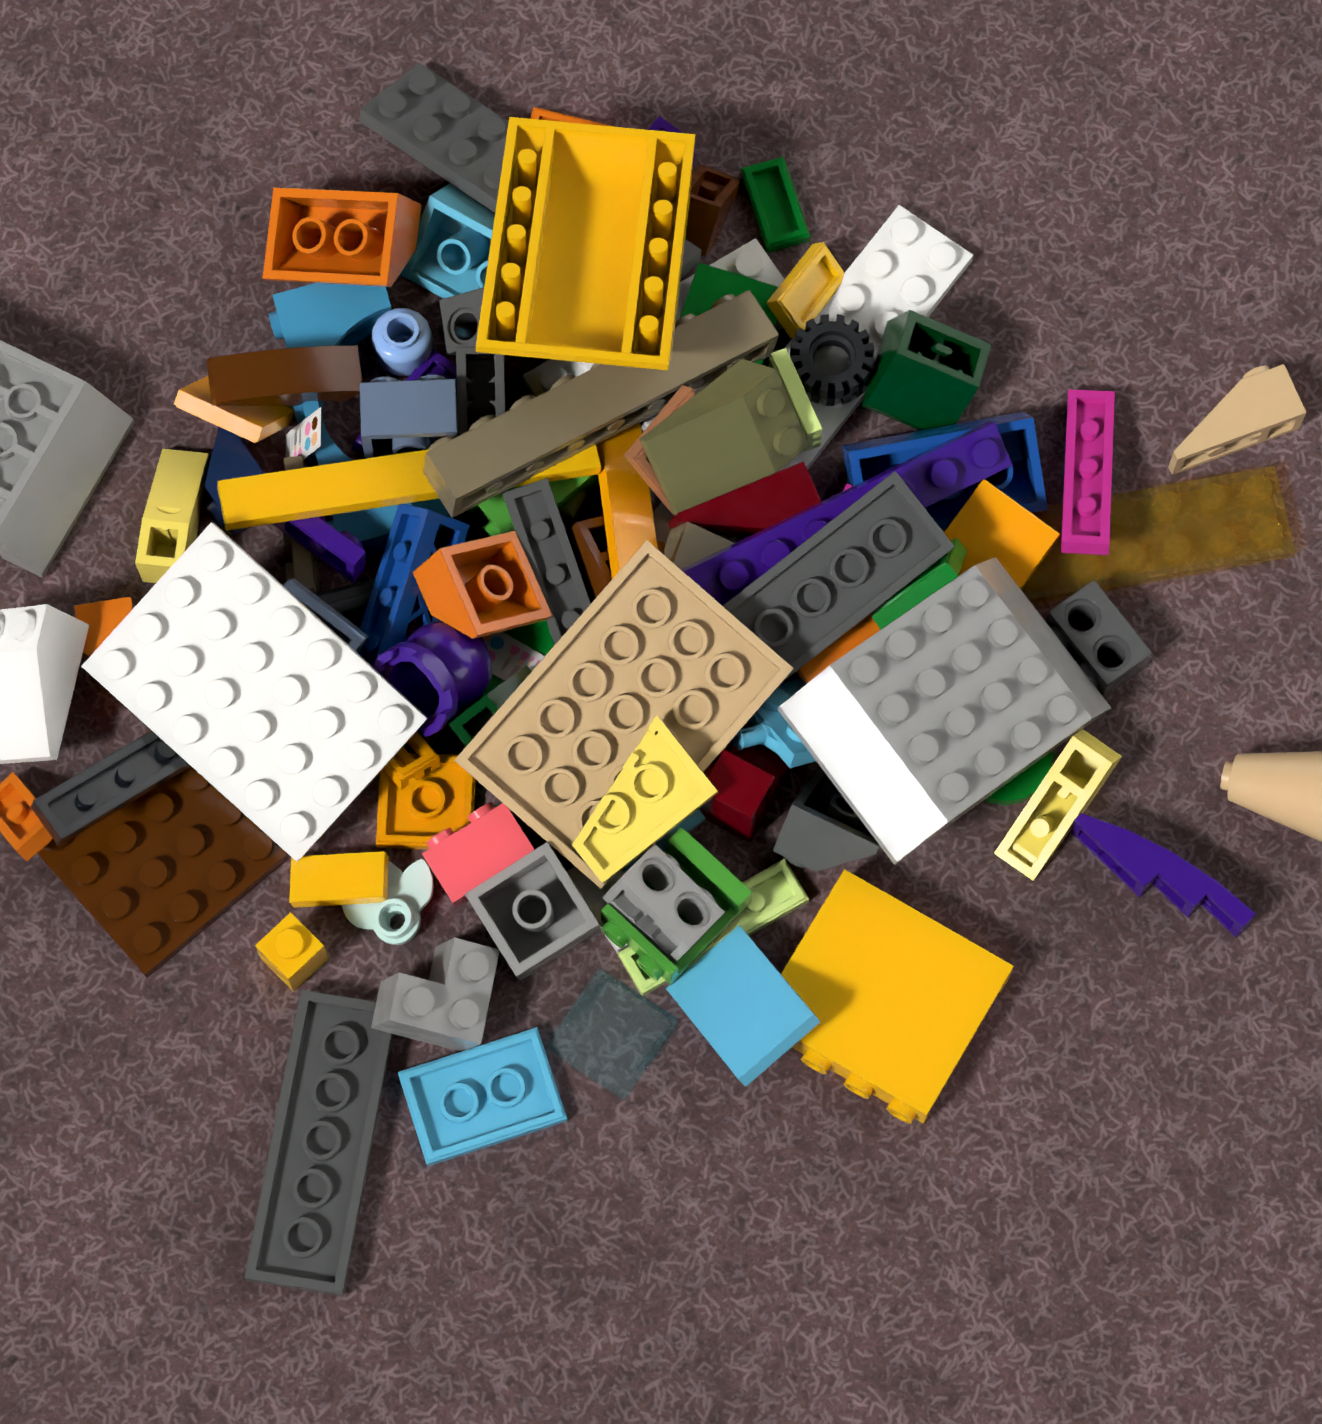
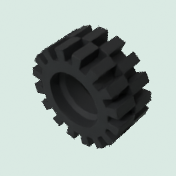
M829 314L821 315L820 323L817 324L813 318L806 322L805 330L802 328L798 329L795 333V341L791 343L790 358L806 393H811V401L817 404L821 397L827 399L826 406H834L835 399L838 398L841 399L843 405L850 402L852 394L856 397L861 395L864 385L868 386L874 363L873 342L869 343L870 335L866 329L861 332L858 331L859 323L852 319L849 325L845 324V316L837 314L836 321H829ZM825 346H837L847 353L850 363L839 374H826L815 366L813 360L815 353Z

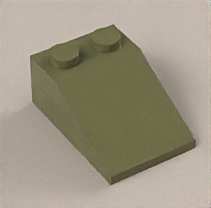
M745 359L738 361L640 438V442L674 515L776 473L809 447L777 369Z

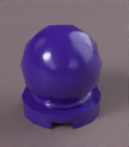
M441 620L425 624L416 629L405 642H400L377 656L372 666L428 717L418 729L419 731H424L423 736H430L440 731L453 720L457 712L465 710L479 701L492 678V657L483 637L472 639Z

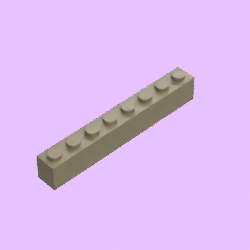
M750 290L736 297L733 294L725 295L714 302L710 310L696 317L694 314H688L676 321L672 357L668 370L594 363L591 370L577 377L574 374H569L560 378L551 386L549 391L537 397L533 394L522 397L511 406L509 411L497 417L493 415L482 417L469 428L468 432L456 438L449 435L437 440L426 452L423 473L451 518L659 413L682 385L690 387L698 393L741 359L757 363L771 356L779 334Z

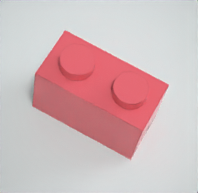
M492 802L481 806L467 817L471 823L456 833L453 832L451 827L447 828L426 842L430 849L422 853L454 907L468 900L465 896L467 892L535 850L509 808L503 803L496 808Z

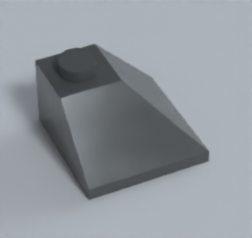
M818 766L792 803L773 851L784 856L787 861L795 866L807 867L817 872L875 855L881 846L826 773Z

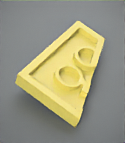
M657 715L647 728V732L634 752L631 753L623 765V769L606 795L603 796L572 844L603 884L718 793L716 788Z

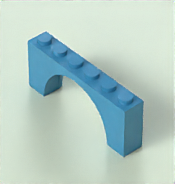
M313 283L273 294L276 311L268 313L275 340L284 338L287 348L355 346L372 334V329L377 319L385 312L392 310L386 287ZM304 401L298 406H293L298 423L322 406L321 447L307 457L309 465L318 463L320 466L353 461L335 444L325 428L324 401ZM440 498L406 503L407 505L429 509L450 517ZM398 505L333 514V520L326 523L338 532L346 530L353 534L362 543L363 550L366 551L367 556L384 551ZM439 525L436 536L451 529Z

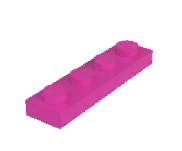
M1068 389L1061 553L1109 555L1115 391Z

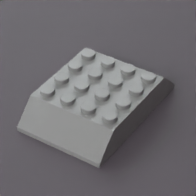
M996 557L974 565L830 664L777 708L894 865L1111 709L1107 701Z

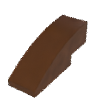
M314 346L271 349L210 357L206 360L212 406H298L304 401H348L360 393V383H362L358 346Z

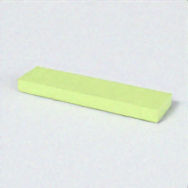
M785 859L742 882L752 891L751 903L688 969L738 925L750 936L809 902V897ZM630 947L618 952V957L642 997L668 983L662 977L655 981L648 976L636 962L640 956Z

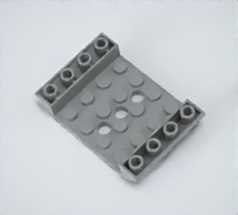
M0 340V555L3 559L43 578L135 421L88 382Z

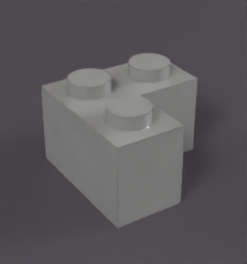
M455 937L436 946L429 980L399 972L380 982L371 1028L457 1051H465L480 1045L500 950Z

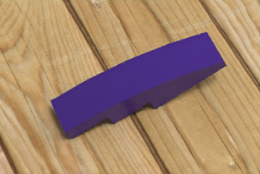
M1082 813L1074 820L1070 832L1139 898L1154 885L1187 917L1202 905L1236 938L1250 925L1255 917V912L1219 882L1175 853L1127 829Z

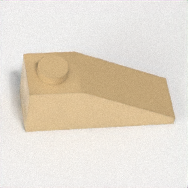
M1282 364L1271 369L1264 365L1247 372L1243 379L1234 386L1174 450L1168 466L1171 474L1182 472L1300 429L1307 412L1285 365Z

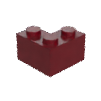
M746 723L744 728L751 727L749 724ZM731 740L721 751L717 762L712 761L703 772L718 793L700 807V811L707 821L750 843L793 768H789L776 752L765 745L759 744L744 748L743 750H737V746L734 747Z

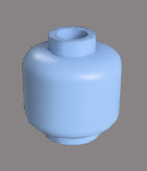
M395 308L385 312L377 319L372 329V346L377 362L385 371L396 376H409L415 369L419 368L427 361L433 349L432 332L428 321L419 312L409 308Z

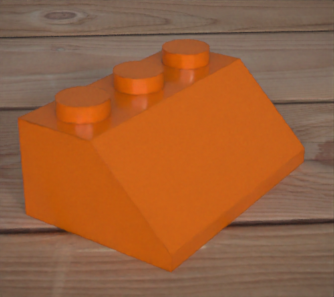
M273 187L262 279L270 281L392 287L416 251L421 204L399 193Z

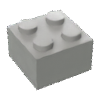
M548 842L465 894L520 981L601 930L597 919Z

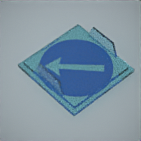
M598 968L544 1048L625 1100L679 1020Z

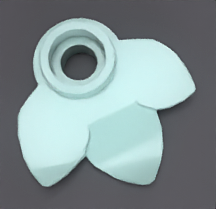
M424 859L412 863L404 872L389 861L387 900L382 903L342 905L346 918L357 928L374 930L376 935L388 944L401 945L409 942L415 937L420 928V911L428 904L433 895L434 884L431 869ZM397 914H403L405 917L403 926L399 929H391V918Z

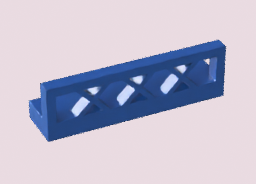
M407 504L398 505L360 627L370 638L358 654L371 666H373L377 656L390 647L407 640L406 631L408 624L416 617L420 627L439 621V619L430 614L413 571L436 552L434 541L439 525L451 529L446 545L448 547L465 542L469 524L429 509Z

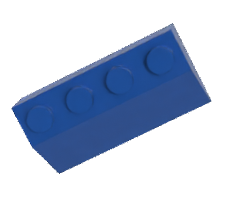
M1024 411L841 445L847 483L855 486L988 421L995 422L1012 466L985 478V480L1031 513L1048 510L1034 418ZM981 481L925 507L941 530L948 528Z

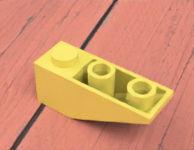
M162 449L142 518L135 561L143 582L157 583L197 539L209 453Z

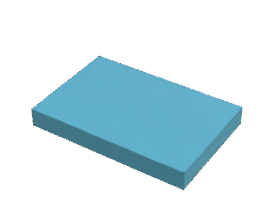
M740 925L687 969L672 985L666 988L745 1087L820 1023V1020Z
M537 1027L398 1072L427 1167L567 1122V1116Z

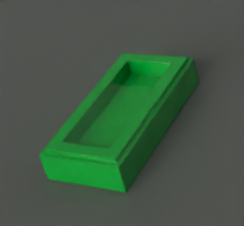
M784 156L740 168V175L766 253L810 242V234Z

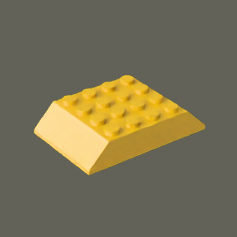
M509 117L476 340V352L668 370L672 357L688 220L695 134Z

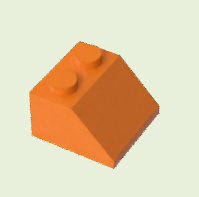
M515 531L440 548L413 571L430 614L472 639L545 621L552 617L549 606Z

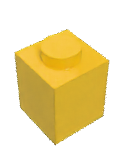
M291 912L255 945L260 959L293 992L329 959L324 945Z

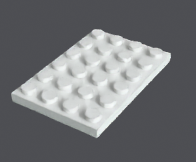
M212 522L81 666L297 862L428 719L423 712Z

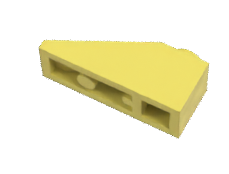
M1083 729L1073 735L994 854L1034 881L1070 832L1074 820L1081 813H1084L1122 756Z

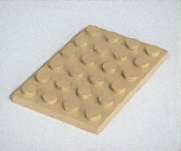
M646 540L454 761L599 888H602L605 884L598 879L572 844L603 796L606 795L618 777L631 753L634 752L644 737L647 728L657 715L700 770L704 772L794 668Z

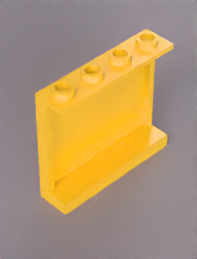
M844 869L781 973L784 979L820 1020V1023L792 1048L804 1054L801 1058L802 1062L821 1074H827L830 1069L846 1079L844 1086L854 1094L865 1099H869L871 1094L887 1102L886 1110L897 1119L908 1124H912L913 1120L916 1119L924 1124L930 1110L999 992L1001 993L1010 978L1014 966Z

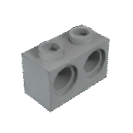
M656 844L602 897L673 964L725 913L716 904L713 896L706 889L699 887L681 870L675 858L664 853ZM643 879L651 883L655 890L647 887ZM678 914L683 915L688 920L689 924L683 922Z

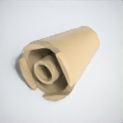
M1322 751L1237 754L1234 762H1225L1220 788L1228 791V801L1322 842Z

